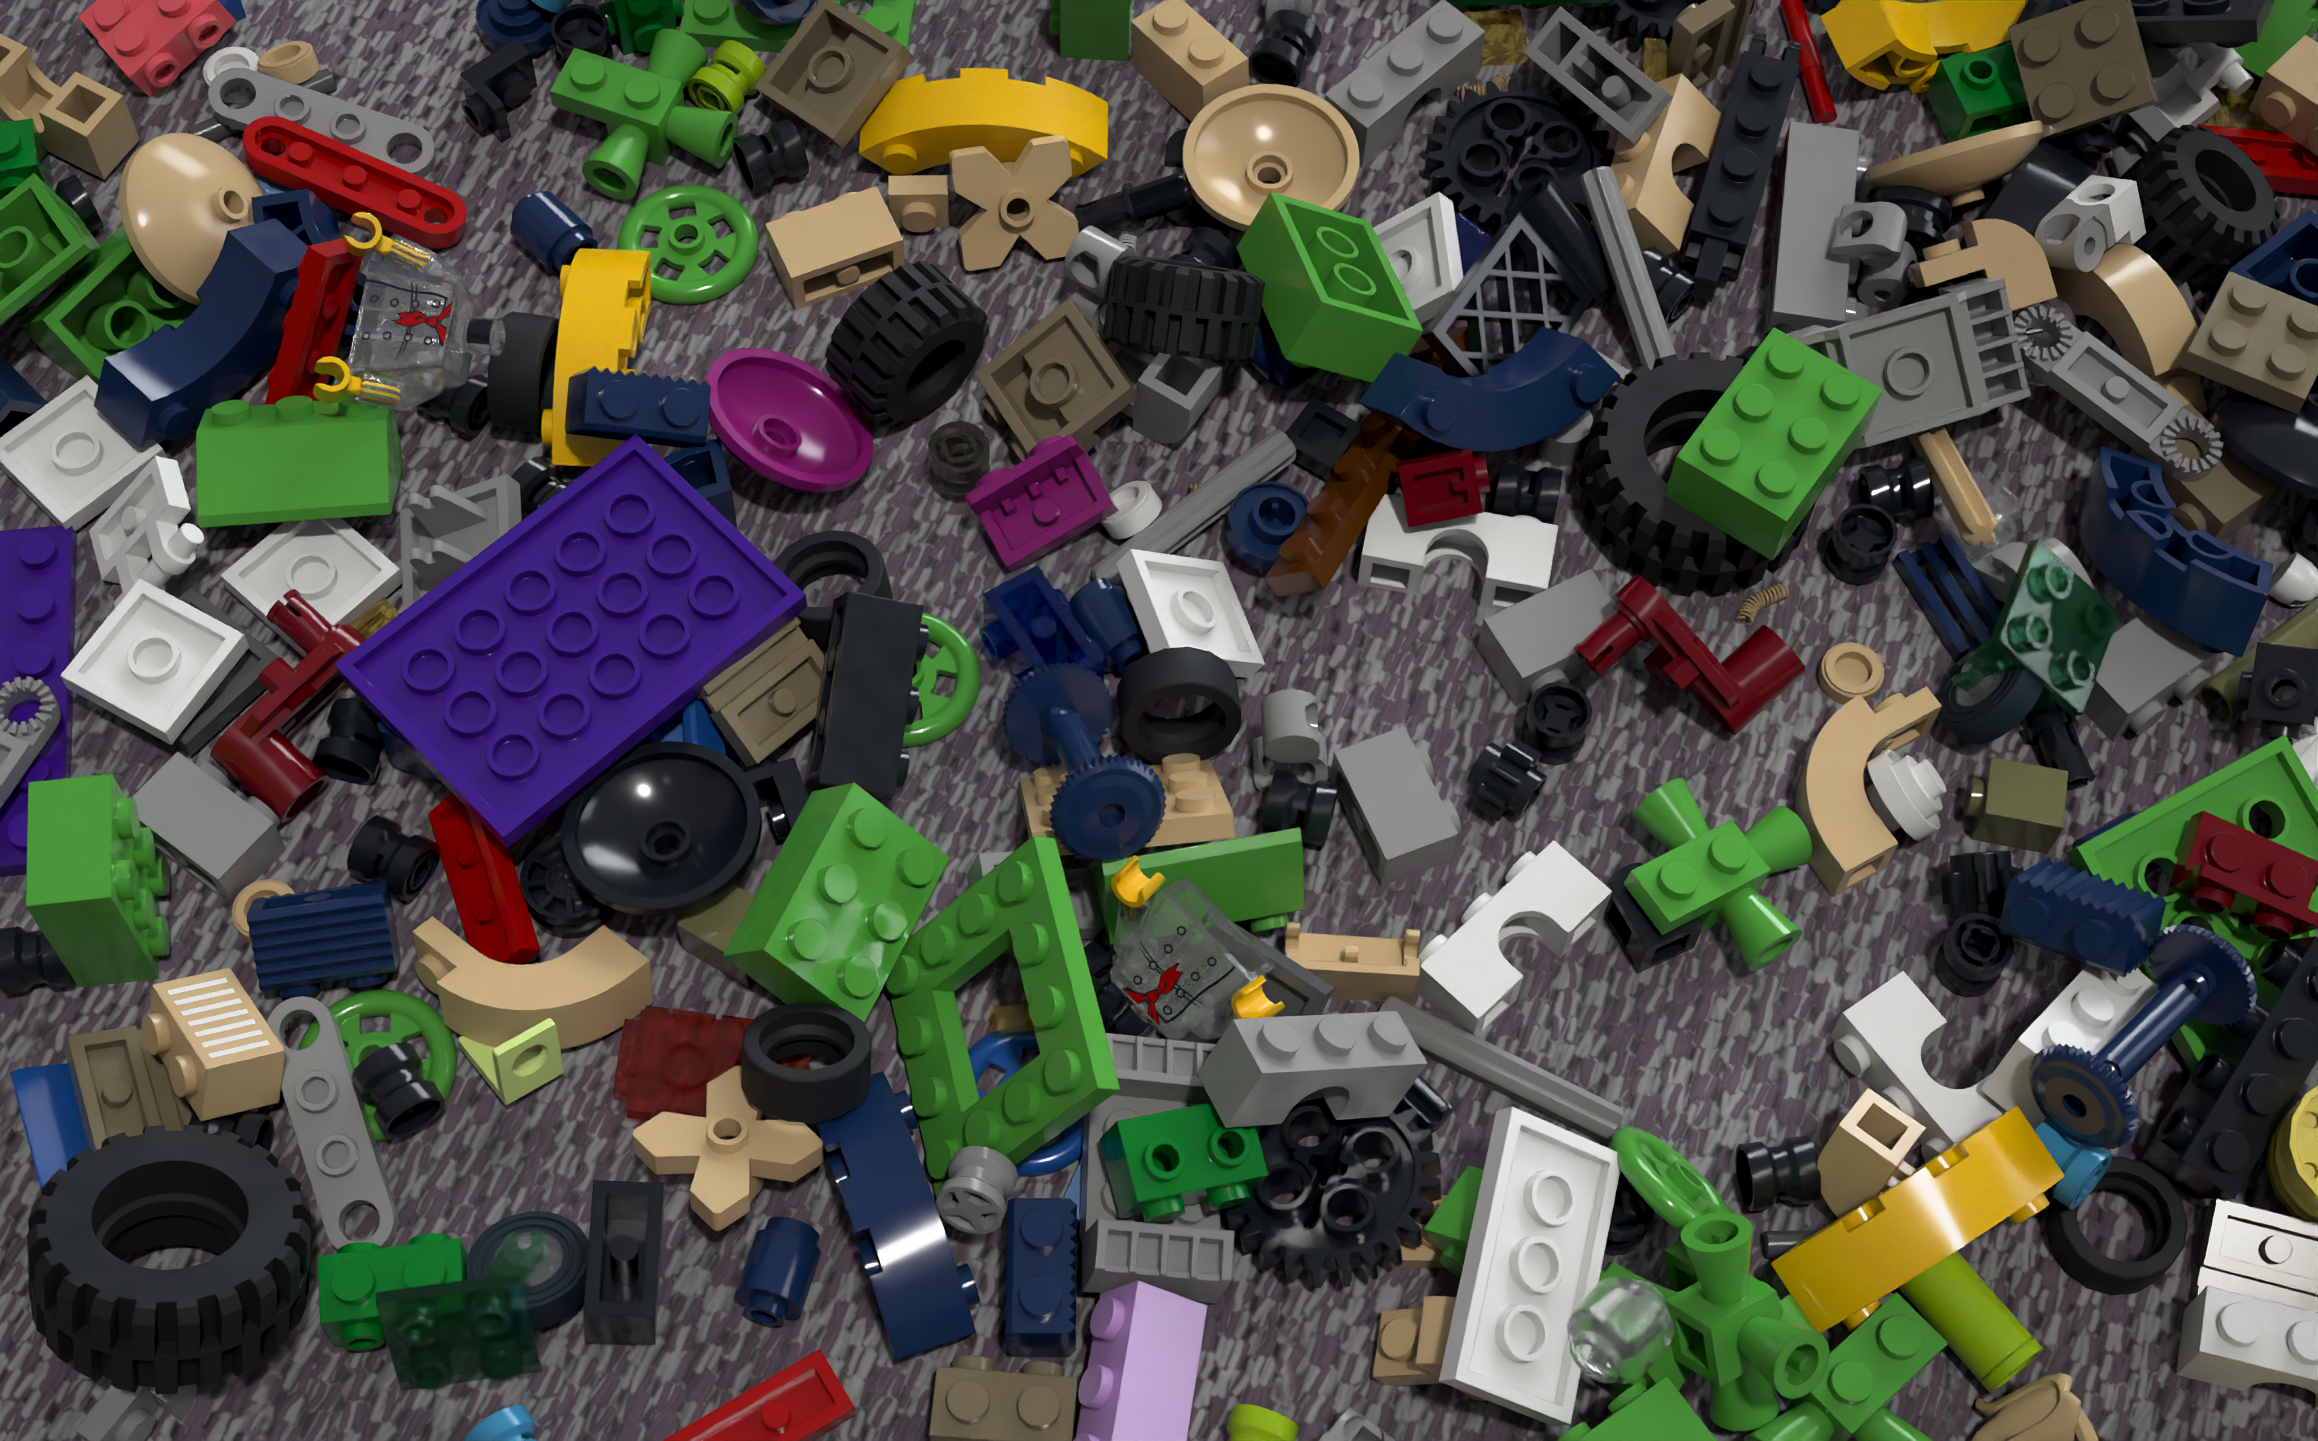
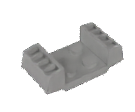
M1977 278L1938 289L1940 295L1938 297L1831 328L1813 325L1787 333L1790 337L1883 389L1869 428L1854 449L1870 447L1977 416L1993 408L2031 396L2004 278Z
M1106 1033L1120 1090L1084 1115L1079 1233L1082 1244V1292L1103 1293L1135 1281H1141L1193 1301L1217 1304L1232 1279L1234 1231L1220 1230V1210H1210L1208 1201L1185 1205V1214L1159 1223H1145L1143 1214L1120 1219L1100 1143V1138L1116 1121L1212 1102L1197 1072L1216 1044Z

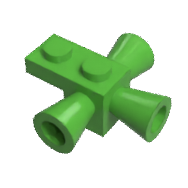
M675 29L659 30L653 41L646 70L577 48L573 49L550 89L552 106L606 123L608 138L582 166V173L585 179L599 192L620 200L633 198L637 192L644 162L664 167L676 145L716 168H721L728 160L733 149L732 140L737 136L738 131L737 113L685 106L683 90L701 67H705L708 62L705 49L693 37Z
M1677 778L1660 786L1636 807L1632 818L1670 851L1631 870L1624 885L1662 935L1699 916L1704 922L1701 932L1725 920L1749 971L1761 969L1772 963L1799 940L1802 930L1757 892L1768 874L1806 865L1812 857L1813 849L1809 832L1796 813L1784 806L1774 807L1744 834L1733 820L1709 830L1684 778Z
M1716 1212L1705 1214L1689 1221L1681 1231V1240L1664 1249L1670 1290L1678 1292L1665 1300L1674 1359L1711 1382L1709 1406L1711 1420L1717 1426L1727 1430L1749 1431L1761 1428L1774 1420L1778 1415L1780 1406L1772 1386L1782 1396L1789 1399H1796L1807 1395L1822 1380L1828 1367L1830 1351L1828 1342L1821 1333L1781 1322L1783 1308L1777 1291L1767 1283L1749 1275L1753 1233L1750 1221L1738 1214Z
M1896 1292L1838 1347L1830 1352L1827 1370L1820 1383L1810 1393L1800 1398L1788 1399L1785 1405L1790 1409L1789 1411L1746 1435L1744 1441H1852L1854 1438L1857 1441H1934L1886 1407L1899 1391L1943 1351L1948 1342ZM1792 1293L1781 1300L1783 1308L1781 1322L1816 1331Z

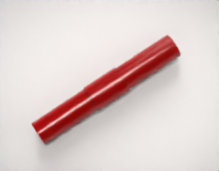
M1781 0L1780 8L1790 41L1802 44L1796 64L1800 65L1799 75L1804 84L1816 124L1834 122L1837 119L1836 109L1803 1Z

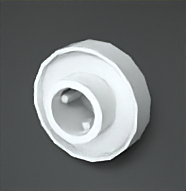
M1890 749L1869 760L1867 766L1873 784L1866 788V792L1873 808L1885 825L1892 831L1902 827L1906 833L1919 842L1938 831L1940 821L1937 813L1943 808L1939 796L1946 792V787L1933 765L1926 759L1917 763L1909 755L1901 758Z

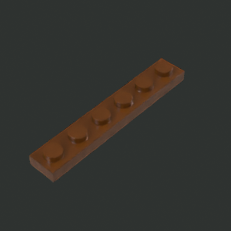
M1467 326L1447 330L1446 333L1461 351L1470 352ZM1420 336L1411 349L1412 353L1409 357L1436 366L1446 375L1455 376ZM1373 413L1369 414L1360 425L1361 431L1348 451L1334 464L1333 474L1320 494L1314 497L1306 508L1307 514L1294 534L1281 545L1279 557L1265 577V580L1277 596L1318 591L1326 588L1398 474L1396 462L1407 460L1422 436L1394 426Z

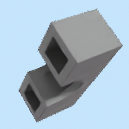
M1446 0L1439 1L1325 94L1324 100L1343 115L1355 134L1359 148V167L1364 168L1402 136L1403 124L1408 113L1425 93L1441 104L1456 92L1458 86L1461 88V86L1479 73L1486 31Z
M1397 1011L1243 1018L1231 1021L1197 1072V1075L1225 1128L1282 1124L1289 1112L1299 1101L1318 1090L1322 1093L1336 1120L1390 1116L1428 1063Z

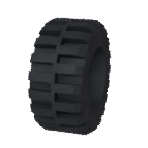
M1691 352L1687 360H1679L1677 354L1655 359L1652 370L1647 365H1641L1625 375L1623 384L1613 385L1604 396L1601 409L1595 413L1579 477V485L1582 488L1580 503L1583 515L1587 519H1593L1590 531L1597 542L1603 547L1609 543L1613 545L1612 559L1626 570L1632 564L1643 570L1641 577L1658 586L1660 579L1676 583L1674 591L1691 594L1694 593L1696 586H1708L1709 594L1730 592L1733 581L1736 580L1739 581L1741 587H1748L1762 581L1766 569L1769 572L1777 571L1787 562L1792 549L1799 546L1805 534L1816 502L1772 561L1664 497L1668 484L1658 476L1648 460L1649 456L1660 450L1687 443L1743 369V359L1729 355L1726 356L1725 361L1710 359V352Z
M164 1125L144 1127L143 1134L127 1137L126 1133L122 1132L108 1137L102 1142V1148L96 1151L87 1147L67 1162V1171L59 1169L41 1189L42 1195L33 1204L28 1218L29 1299L31 1301L32 1318L37 1331L46 1337V1345L59 1359L65 1363L74 1359V1370L96 1382L102 1376L110 1378L114 1388L135 1393L138 1386L155 1387L156 1394H177L179 1386L193 1384L197 1385L199 1391L219 1385L222 1382V1376L233 1372L236 1377H239L254 1369L260 1364L261 1353L270 1357L289 1339V1331L299 1324L306 1309V1296L309 1294L311 1212L308 1199L301 1193L299 1181L286 1166L278 1167L279 1160L257 1144L251 1149L246 1146V1140L242 1136L223 1131L220 1136L208 1134L205 1126L185 1125L184 1131H165ZM164 1245L194 1246L219 1254L218 1257L205 1263L171 1270L139 1267L122 1260L144 1249Z

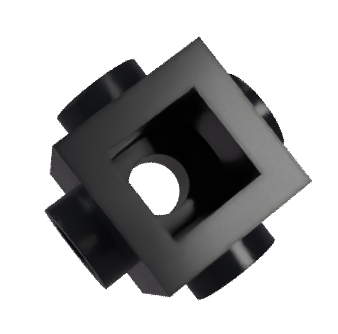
M2257 642L2253 672L2242 671L2240 675L2237 709L2248 710L2247 720L2249 725L2253 728H2261V738L2274 740L2286 735L2289 742L2296 743L2300 742L2301 733L2317 734L2318 649ZM2283 690L2297 692L2289 700L2282 701L2276 699V696Z

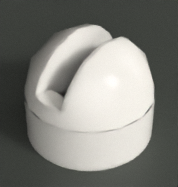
M2293 553L2282 564L2271 580L2269 595L2290 607L2307 605L2318 596V569L2299 553Z

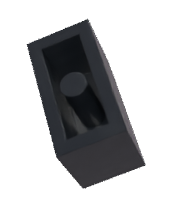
M593 1180L583 1310L585 1342L656 1345L664 1221V1183Z

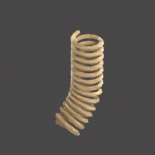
M1498 73L1491 80L1498 86L1500 92H1503L1508 87L1509 81L1503 74ZM1486 84L1469 85V87L1466 85L1465 87L1461 86V88L1458 86L1456 88L1457 95L1459 96V91L1462 94L1460 102H1463L1465 90L1468 88L1476 93L1478 92L1479 96H1481L1482 92L1483 97Z
M1780 583L1772 587L1769 586L1765 590L1762 589L1761 592L1758 591L1753 596L1749 595V599H1745V602L1739 607L1737 617L1735 618L1736 621L1740 623L1738 619H1745L1748 616L1750 623L1746 624H1753L1757 613L1761 609L1788 598L1789 591L1787 585L1784 586L1786 596Z

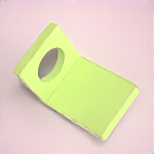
M551 1018L544 1020L496 1048L475 1042L464 1036L458 1039L462 1052L505 1105L510 1104L564 1073L557 1025ZM543 1045L542 1051H525L532 1046Z

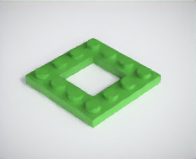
M1032 836L909 937L885 983L890 994L898 1029V1042L904 1055L912 1090V1103L918 1116L926 1151L927 1169L932 1177L936 1199L941 1186L949 1180V1166L953 1155L959 1149L971 1145L985 1146L1000 1152L1016 1165L1120 1090L1055 838ZM1013 946L1040 1055L979 1099L954 992Z

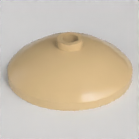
M1279 84L1245 86L1229 91L1211 101L1197 114L1190 124L1184 139L1182 154L1183 173L1187 177L1191 193L1204 210L1220 222L1244 232L1247 231L1270 192L1338 212L1354 190L1360 163L1359 148L1355 134L1347 120L1336 108L1311 92ZM1263 181H1272L1275 184H1266Z
M2041 120L2018 124L1913 153L1876 165L1865 171L1868 182L1878 189L1892 186L1924 188L1942 197H1947L1952 208L1984 199L1982 186L1998 181L2014 171L2038 145L2044 131Z
M170 133L152 139L137 149L130 157L121 176L119 206L127 237L145 268L167 290L179 298L199 306L202 301L198 299L196 292L212 270L223 247L227 231L254 224L251 197L266 194L250 170L222 146L201 136L188 133Z

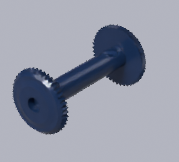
M1060 662L1056 664L1050 663L1048 666L1043 665L1041 668H1036L1033 672H1029L1027 676H1023L1022 680L1017 682V686L1012 688V692L1008 695L1009 698L1005 701L1006 706L1003 708L1004 714L1002 716L1004 720L1002 723L1004 733L1007 735L1006 739L1010 741V746L1014 747L1015 752H1019L1021 757H1026L1027 761L1032 760L1034 764L1040 762L1041 766L1047 763L1049 767L1053 763L1055 766H1058L1061 762L1068 775H1065L1066 781H1059L1061 787L1055 788L1058 794L1052 796L1054 801L1050 803L1052 809L1049 810L1051 814L1049 818L1052 823L1051 828L1054 830L1053 833L1063 848L1067 849L1069 853L1074 854L1075 857H1081L1082 860L1089 859L1090 862L1097 861L1100 863L1105 861L1107 863L1111 860L1115 862L1118 859H1124L1126 856H1131L1133 853L1138 852L1139 849L1145 847L1146 843L1150 842L1151 838L1156 835L1155 832L1160 829L1159 825L1163 822L1162 818L1166 814L1164 809L1167 806L1165 804L1167 798L1164 795L1163 784L1153 768L1149 769L1148 764H1143L1141 759L1136 761L1134 756L1128 759L1127 755L1120 758L1119 754L1112 757L1110 753L1105 758L1099 751L1098 741H1104L1102 735L1108 734L1105 729L1111 727L1108 722L1113 720L1110 715L1114 713L1111 709L1114 705L1111 702L1110 691L1106 688L1105 682H1102L1101 677L1097 676L1095 672H1091L1089 668H1084L1083 665L1076 666L1075 663L1068 664V662L1063 664Z
M2188 924L2172 925L2161 930L2150 943L2151 946L2148 948L2150 952L2147 954L2150 957L2147 961L2151 964L2148 968L2153 971L2151 975L2155 977L2154 982L2159 984V990L2093 1056L2089 1050L2084 1052L2082 1047L2077 1049L2074 1045L2072 1047L2067 1044L2062 1046L2059 1043L2057 1046L2054 1044L2050 1047L2047 1046L2034 1057L2029 1067L2030 1088L2040 1111L2057 1130L2068 1138L2093 1148L2108 1150L2125 1145L2134 1137V1134L2137 1132L2136 1129L2139 1127L2137 1123L2140 1121L2137 1118L2140 1114L2136 1111L2139 1107L2134 1104L2136 1099L2131 1097L2133 1092L2127 1090L2129 1086L2127 1085L2128 1081L2192 1016L2195 1021L2200 1019L2203 1024L2207 1022L2210 1026L2215 1024L2217 1027L2222 1025L2224 1028L2227 1025L2230 1027L2233 1024L2237 1025L2239 1021L2243 1022L2249 1017L2256 1005L2258 992L2253 973L2240 952L2218 934L2202 927Z

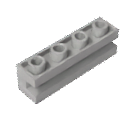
M1794 121L1789 123L1779 159L1764 334L1779 323H1785L1800 330L1813 325L1831 328L1855 320L1857 299L1847 297L1848 285H1854L1856 282L1860 264V253L1837 255L1830 252L1842 207L1845 205L1862 204V202H1855V190H1862L1866 176L1865 170H1867V156L1858 155L1860 131ZM1863 218L1850 223L1844 230L1843 237L1852 239V237L1857 238Z

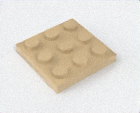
M1183 753L1166 756L1162 759V764L1149 766V769L1153 768L1163 784L1164 795L1167 798L1165 804L1167 806L1164 809L1166 814L1162 818L1163 822L1159 825L1160 829L1155 832L1156 835L1151 838L1150 842L1146 843L1145 847L1235 839L1233 811L1210 760L1200 761V756L1196 754ZM1048 766L1036 769L1033 772V777L1019 778L1021 802L1029 839L1032 836L1055 838L1059 856L1073 855L1058 842L1049 819L1051 817L1049 810L1052 809L1050 803L1054 801L1052 796L1058 794L1055 788L1061 787L1059 781H1066L1065 775L1068 774L1063 766Z

